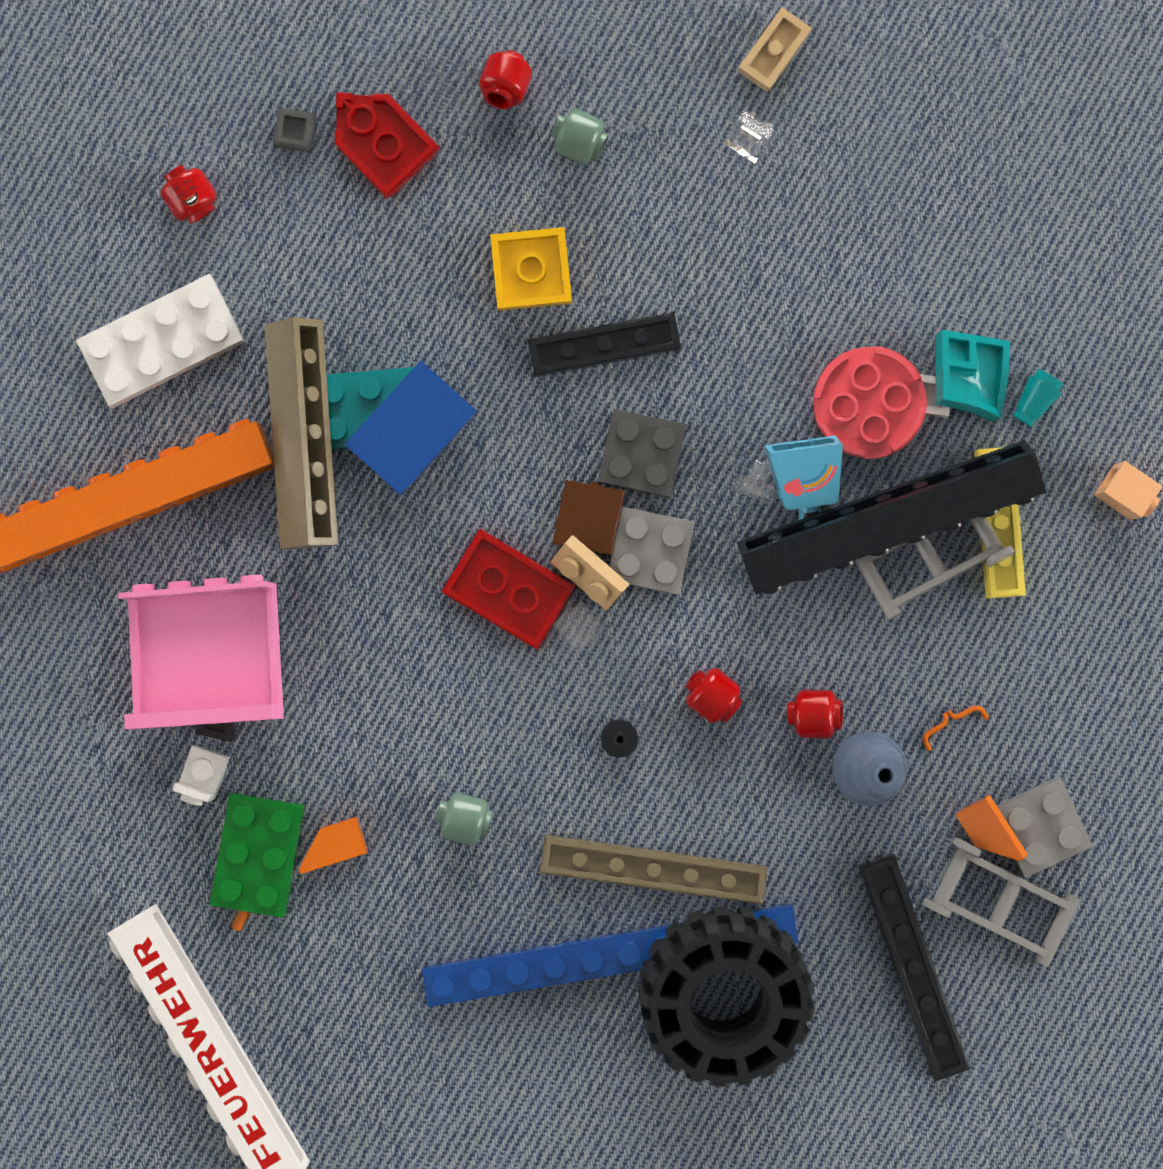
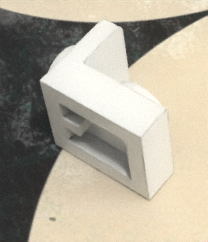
M192 745L180 780L174 783L172 790L181 793L180 799L193 805L202 806L203 801L210 802L215 800L230 757L197 745Z

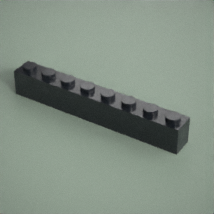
M1023 440L738 541L737 544L755 595L760 593L771 594L781 590L784 585L791 582L812 580L820 572L828 569L846 568L852 565L855 560L865 556L883 555L889 552L891 547L899 544L920 542L928 534L936 531L957 529L965 521L973 518L991 517L1007 506L1028 504L1034 501L1036 496L1047 493L1036 451Z

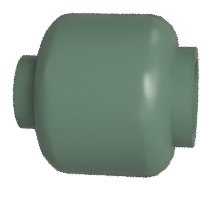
M577 108L570 111L567 117L559 115L551 131V136L556 138V153L579 165H586L591 160L597 162L609 134L604 132L605 124L601 119Z
M455 792L451 795L449 802L441 800L435 823L442 824L441 836L444 839L466 846H474L478 843L479 839L485 841L493 811L488 810L486 800L462 792Z

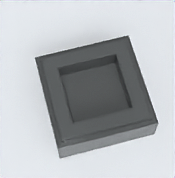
M279 107L272 143L274 147L311 153L317 121L316 114Z

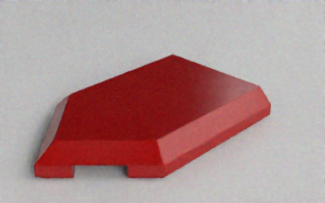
M336 92L335 146L386 199L392 197L440 150V147L389 94L352 95V93Z

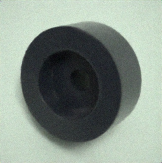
M622 719L613 720L603 728L601 744L609 755L618 758L626 757L636 749L638 734L630 722ZM618 736L623 737V740L621 742L616 741V738Z

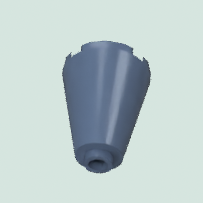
M874 731L855 733L845 739L834 753V782L840 792L856 804L863 806L884 804L893 799L905 783L907 776L905 755L897 742L885 734Z

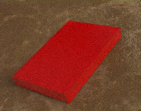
M479 529L441 592L538 650L576 586L484 530Z

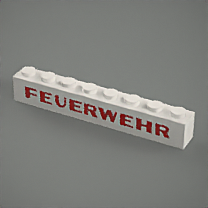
M154 904L107 933L111 939L109 945L117 959H123L130 970L129 980L137 992H143L149 1002L148 1011L151 1018L157 1025L162 1024L169 1036L167 1041L172 1053L177 1058L181 1057L189 1069L187 1070V1076L191 1085L196 1090L201 1089L208 1101L206 1107L209 1115L214 1122H220L226 1131V1141L232 1153L236 1156L240 1155L247 1167L246 1169H306L310 1162L158 906Z

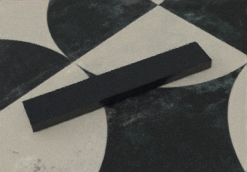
M892 853L857 865L932 1079L936 1082L970 1070L895 855Z

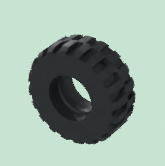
M716 906L712 908L713 912L701 914L700 910L687 914L688 920L680 925L675 921L665 929L666 937L663 940L656 939L649 949L650 959L643 961L640 971L641 985L638 986L639 1002L644 1028L649 1034L650 1043L657 1054H664L665 1063L671 1069L680 1072L681 1069L684 1070L686 1078L697 1083L707 1080L711 1081L712 1086L727 1087V1083L738 1082L739 1086L751 1084V1079L762 1075L764 1078L776 1073L775 1068L782 1062L787 1064L796 1055L794 1048L797 1044H803L810 1032L806 1021L810 1022L814 1018L815 1005L812 996L815 992L801 952L798 951L791 936L785 930L778 929L775 921L765 915L757 919L750 909L739 907L737 912L728 911L726 906ZM740 971L753 976L759 981L761 989L756 1002L747 1012L737 1018L724 1021L711 1020L699 1015L691 1008L690 1000L697 986L704 979L715 973Z

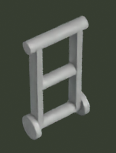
M976 517L970 521L987 550L947 571L928 537H926L924 540L914 543L933 579L895 599L891 596L873 562L906 545V542L891 547V550L883 555H868L855 560V563L886 618L891 620L901 614L898 607L984 561L988 567H992L1015 553L1012 546L1006 548L1002 546L987 518Z
M954 837L952 844L958 846V849L933 900L925 897L922 905L947 918H950L952 912L967 918L1037 953L1035 961L1049 967L1081 899L1069 893L1062 899L980 858L983 850ZM968 861L1008 880L989 920L949 901ZM1022 887L1061 906L1041 946L1003 928Z

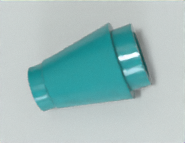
M1037 369L1034 376L1029 375L1012 416L1032 427L1035 421L1062 395L1059 391L1064 383L1049 373Z

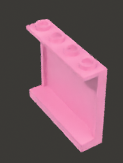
M246 575L240 577L241 583L227 584V578L204 579V586L191 587V581L168 582V589L155 590V584L132 585V592L118 593V599L128 600L133 714H124L125 730L284 719L276 583L264 581L263 575Z

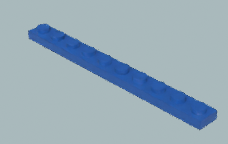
M792 904L752 910L755 918L759 919L763 915L769 917L776 922L779 930H785L791 936L795 944L799 943ZM671 924L426 966L422 968L427 1005L432 1007L641 971L643 961L650 959L649 949L656 939L663 940L666 937L665 929Z

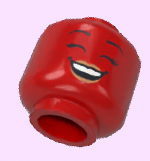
M180 165L164 176L167 183L162 187L160 195L178 221L188 220L190 224H194L216 209L213 203L217 199V193L201 169L191 168L186 170L183 165Z

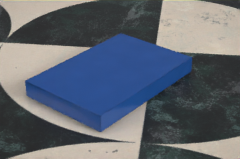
M420 360L349 438L345 445L402 496L475 416L477 411Z

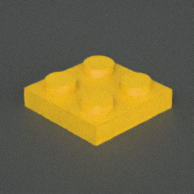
M565 227L490 234L498 311L572 304Z

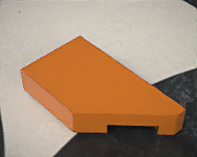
M990 795L970 804L955 814L975 847L1017 861L1023 860L1028 855Z
M358 816L320 828L299 867L300 874L367 854L368 849Z

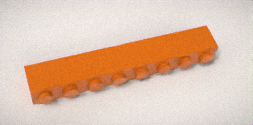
M249 419L235 422L228 426L229 432L215 436L214 432L201 435L193 439L195 445L182 450L180 446L167 448L158 453V459L146 463L142 459L128 463L123 466L124 472L112 477L110 473L100 474L88 480L89 485L78 490L74 486L54 492V499L44 503H40V500L24 503L17 507L18 513L5 517L4 513L0 514V574L274 469V455L263 426L256 421L251 423Z

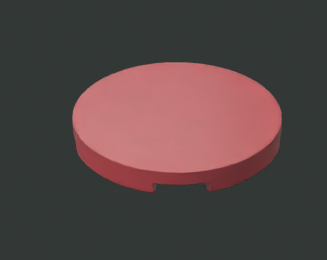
M861 347L844 352L824 369L816 384L813 408L821 433L824 437L835 435L842 442L843 453L861 459H877L896 453L915 437L925 418L927 398L922 377L907 358L896 351L884 347Z

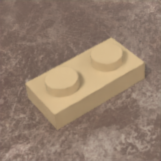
M781 7L739 66L738 72L768 93L807 39L812 28Z
M573 535L550 561L562 575L569 578L591 600L598 603L606 611L629 585L626 580Z

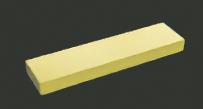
M1000 448L977 449L974 451V458ZM1013 504L1000 509L997 514L987 517L1004 548L1012 546L1015 553L992 567H988L986 562H983L985 598L1026 596L1019 505ZM981 540L982 552L987 549Z

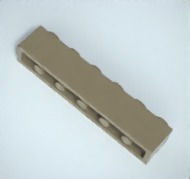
M290 317L265 325L280 549H312L338 545L323 320Z

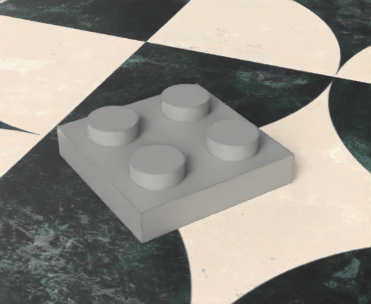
M622 507L609 567L626 580L629 585L680 595L695 522Z
M1059 777L1053 778L996 805L1028 854L1021 861L1014 860L1021 876L1024 878L1093 847L1064 783Z

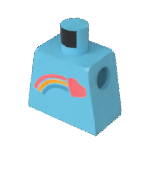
M835 435L765 445L777 493L785 510L798 509L800 520L820 513L821 506L838 502L843 447L842 442Z

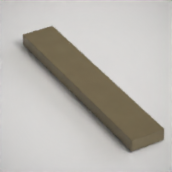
M545 834L540 873L761 905H763L768 871L766 865Z

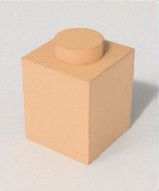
M1123 461L1113 465L1094 493V496L1129 520L1142 518L1143 515L1147 517L1154 511L1160 501L1157 495L1163 486L1128 462Z

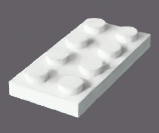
M210 274L76 340L108 406L111 408L123 404L245 343L213 276Z

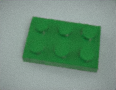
M233 792L229 793L209 906L280 918L286 917L306 805Z

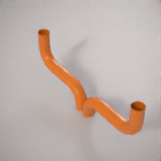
M974 705L958 714H954L951 710L943 713L942 723L925 732L923 736V744L927 752L932 750L928 742L929 736L947 725L948 716L958 720L974 711H979L984 720H986L989 716L985 709Z

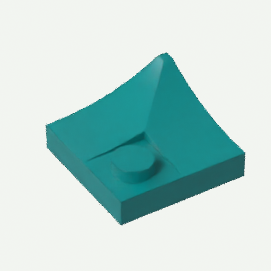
M948 330L938 332L935 335L936 405L970 412L992 422L1000 419L1008 382L1010 341Z

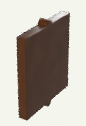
M566 480L553 544L563 546L573 535L592 552L613 555L626 491L603 487L596 481L592 482V484Z

